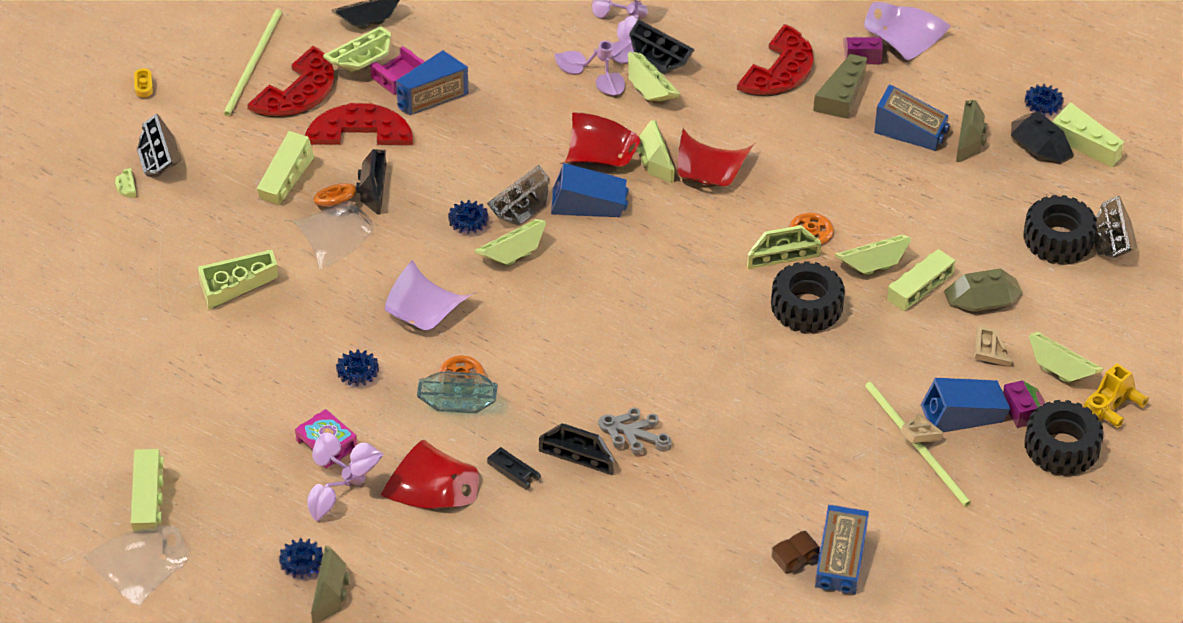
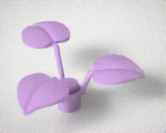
M592 0V10L596 17L604 18L607 16L610 6L626 9L629 15H631L618 25L617 36L620 41L631 40L629 36L631 29L638 18H644L648 12L647 6L638 0H634L635 2L630 3L628 6L612 3V0Z
M604 40L599 43V48L594 50V53L586 62L584 55L577 51L555 53V60L564 72L580 74L583 71V66L586 67L597 55L599 60L605 62L606 75L597 77L596 87L605 94L616 96L623 93L625 82L619 73L609 74V59H614L619 64H627L628 53L634 51L631 40L614 43Z
M322 433L317 438L313 448L315 463L320 466H326L332 459L333 462L344 468L342 470V477L345 481L327 483L325 487L317 484L312 488L308 496V509L315 521L319 522L335 504L336 493L330 487L349 486L350 483L357 486L361 485L365 480V474L383 457L384 454L368 443H360L352 450L350 455L352 462L347 466L334 457L341 450L340 441L335 435Z

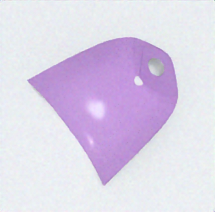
M884 2L872 3L864 22L865 28L868 31L889 42L907 60L924 52L951 27L944 20L921 9L900 7ZM877 8L882 12L880 19H876L874 16V11Z
M412 260L393 285L385 304V311L406 322L414 321L415 324L412 325L422 330H430L472 294L458 295L438 287L419 271Z

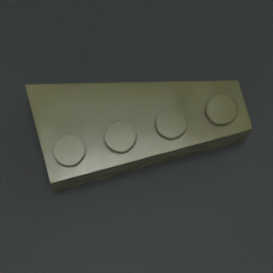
M850 54L815 94L813 111L848 119L866 73L867 58Z

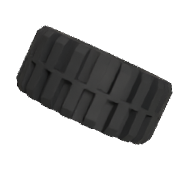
M1052 195L1049 198L1046 196L1041 198V201L1037 200L1029 207L1026 214L1023 239L1026 246L1030 248V251L1034 255L1037 254L1038 258L1042 260L1046 259L1050 263L1058 262V264H1064V262H1068V264L1073 263L1075 260L1083 259L1093 248L1097 231V218L1091 208H1087V205L1082 201L1079 202L1077 198H1068L1066 195H1062V197ZM1050 227H1062L1070 231L1060 232L1053 230Z
M804 261V263L797 262L793 266H786L774 278L771 293V309L778 321L781 320L780 322L784 326L788 325L794 331L796 329L804 333L806 331H811V333L817 332V330L823 331L828 326L834 325L841 317L845 286L842 279L838 277L834 270L831 271L830 267L826 265L821 266L817 262L815 264L810 263V261ZM812 294L819 297V299L804 300L796 297V295Z
M1054 400L1053 403L1049 401L1044 403L1043 407H1037L1029 417L1024 442L1027 449L1026 452L1036 465L1039 464L1040 468L1045 471L1050 470L1052 474L1062 473V475L1066 476L1069 473L1073 475L1079 474L1081 470L1084 472L1090 469L1099 458L1104 437L1103 425L1099 421L1098 416L1095 413L1092 414L1091 409L1082 407V404L1078 402L1075 404L1071 403L1070 400H1065V402ZM1065 433L1075 437L1078 441L1063 442L1053 438L1050 434Z

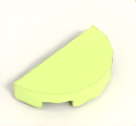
M125 169L121 175L116 177V189L123 196L136 197L132 169Z

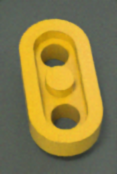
M141 68L134 72V90L138 97L145 98L153 92L152 73L149 69Z

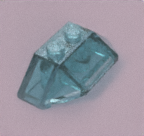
M438 372L425 379H419L417 397L436 411L477 414L496 402L498 384L481 374Z

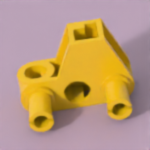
M1116 363L1105 372L1098 390L1088 397L1083 407L1091 409L1092 414L1095 413L1099 421L1105 419L1115 428H1119L1125 418L1115 413L1114 410L1128 399L1143 408L1147 404L1149 397L1136 390L1133 374Z

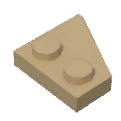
M978 326L976 330L974 359L1010 367L1013 360L1011 357L1008 358L1005 352L1006 346L1000 340L998 331Z
M920 413L916 414L915 419L911 418L908 423H905L900 431L907 441L914 444L941 440L944 434Z

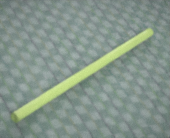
M280 9L275 10L224 111L225 116L231 115L282 14Z
M868 382L865 385L866 389L901 430L905 422L873 383ZM922 442L912 443L963 506H969L971 501Z

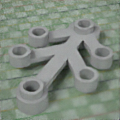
M630 408L627 414L615 417L608 414L599 418L598 425L600 429L610 434L615 448H622L625 445L624 436L619 435L617 430L624 432L633 454H641L643 452V443L637 441L636 437L654 442L656 449L662 452L668 451L671 448V438L667 434L655 435L641 430L658 425L659 417L656 414H649L647 419L628 425L623 424V422L640 419V410L638 408Z

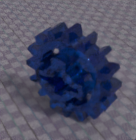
M1036 84L1035 88L1031 86L1030 90L1026 91L1025 106L1030 107V112L1035 110L1036 112H1041L1044 116L1046 113L1051 116L1053 112L1058 113V110L1062 109L1063 93L1058 92V88L1052 89V85L1046 87L1045 84L1042 86Z
M470 200L467 203L460 201V205L455 203L454 208H450L448 221L449 225L453 226L454 231L459 229V233L466 231L467 234L470 231L477 233V229L482 231L483 226H487L489 214L487 208H484V204L477 205V201L471 203Z
M359 349L356 350V353L349 350V355L343 353L342 358H338V364H336L337 376L341 378L342 382L348 381L349 386L352 383H355L356 387L359 386V383L365 386L366 381L373 382V377H377V372H379L378 359L374 358L373 353L367 355V350H364L363 353H360Z
M300 538L299 542L291 540V545L284 544L285 549H280L279 564L281 570H285V575L292 573V578L295 579L297 575H300V578L303 579L304 575L312 577V572L319 573L318 568H321L323 551L322 547H318L317 542L311 544L310 539L303 542V539Z

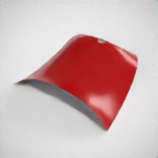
M572 112L570 148L566 161L559 164L585 161L611 166H625L630 162L638 148L640 137L623 125L608 118ZM635 143L634 149L629 153L630 147Z
M683 128L678 153V174L683 178L701 184L727 186L736 177L754 144L739 150L714 148L698 142Z
M424 439L418 442L403 458L386 483L381 496L420 508L464 506L476 500L479 473L475 466L445 454ZM453 474H457V478L452 479L451 476ZM464 484H468L471 488V494L468 497L464 496L461 491Z

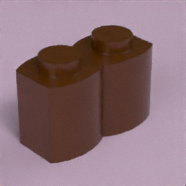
M801 531L790 539L783 540L772 547L771 557L785 574L796 572L802 565L813 563L818 559L820 546L807 531Z

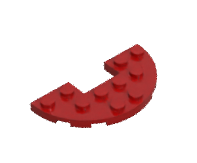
M784 24L770 41L768 48L781 53V55L769 70L753 64L737 84V90L747 94H775L798 86L809 76L813 67L814 57L810 42L802 37L801 32Z
M311 46L291 64L292 70L301 74V76L284 91L269 84L247 104L248 110L263 115L285 116L301 113L315 107L327 97L333 87L334 70L332 63L323 57L325 54L323 51L315 46Z
M348 103L327 110L312 121L305 133V136L309 137L311 145H341L342 133H377V145L413 146L412 130L407 121L395 111L373 103Z

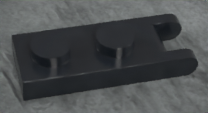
M499 447L487 458V464L524 489L530 487V483L527 481L530 477L536 480L541 478V474L502 447Z

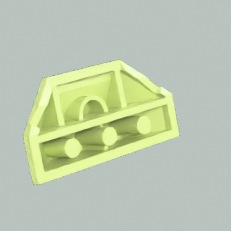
M380 26L324 54L323 57L332 64L347 71L360 70L388 55L391 32Z
M628 53L629 80L634 84V88L644 94L643 97L646 100L661 102L678 98L681 95L642 54Z
M652 120L639 136L640 144L637 152L641 154L643 167L646 166L648 174L673 183L675 169L657 122Z
M534 219L500 238L475 249V253L497 263L511 265L516 262V259L527 257L531 254V251L537 249L546 222L545 220Z
M801 225L766 231L748 253L747 268L752 269L820 257L821 242Z
M903 234L835 253V257L864 275L872 274L874 270L890 269L891 265L897 264L910 244L911 237Z
M1039 332L1030 333L1029 339L1037 363L1043 366V370L1059 375V379L1071 382L1103 371L1104 368Z

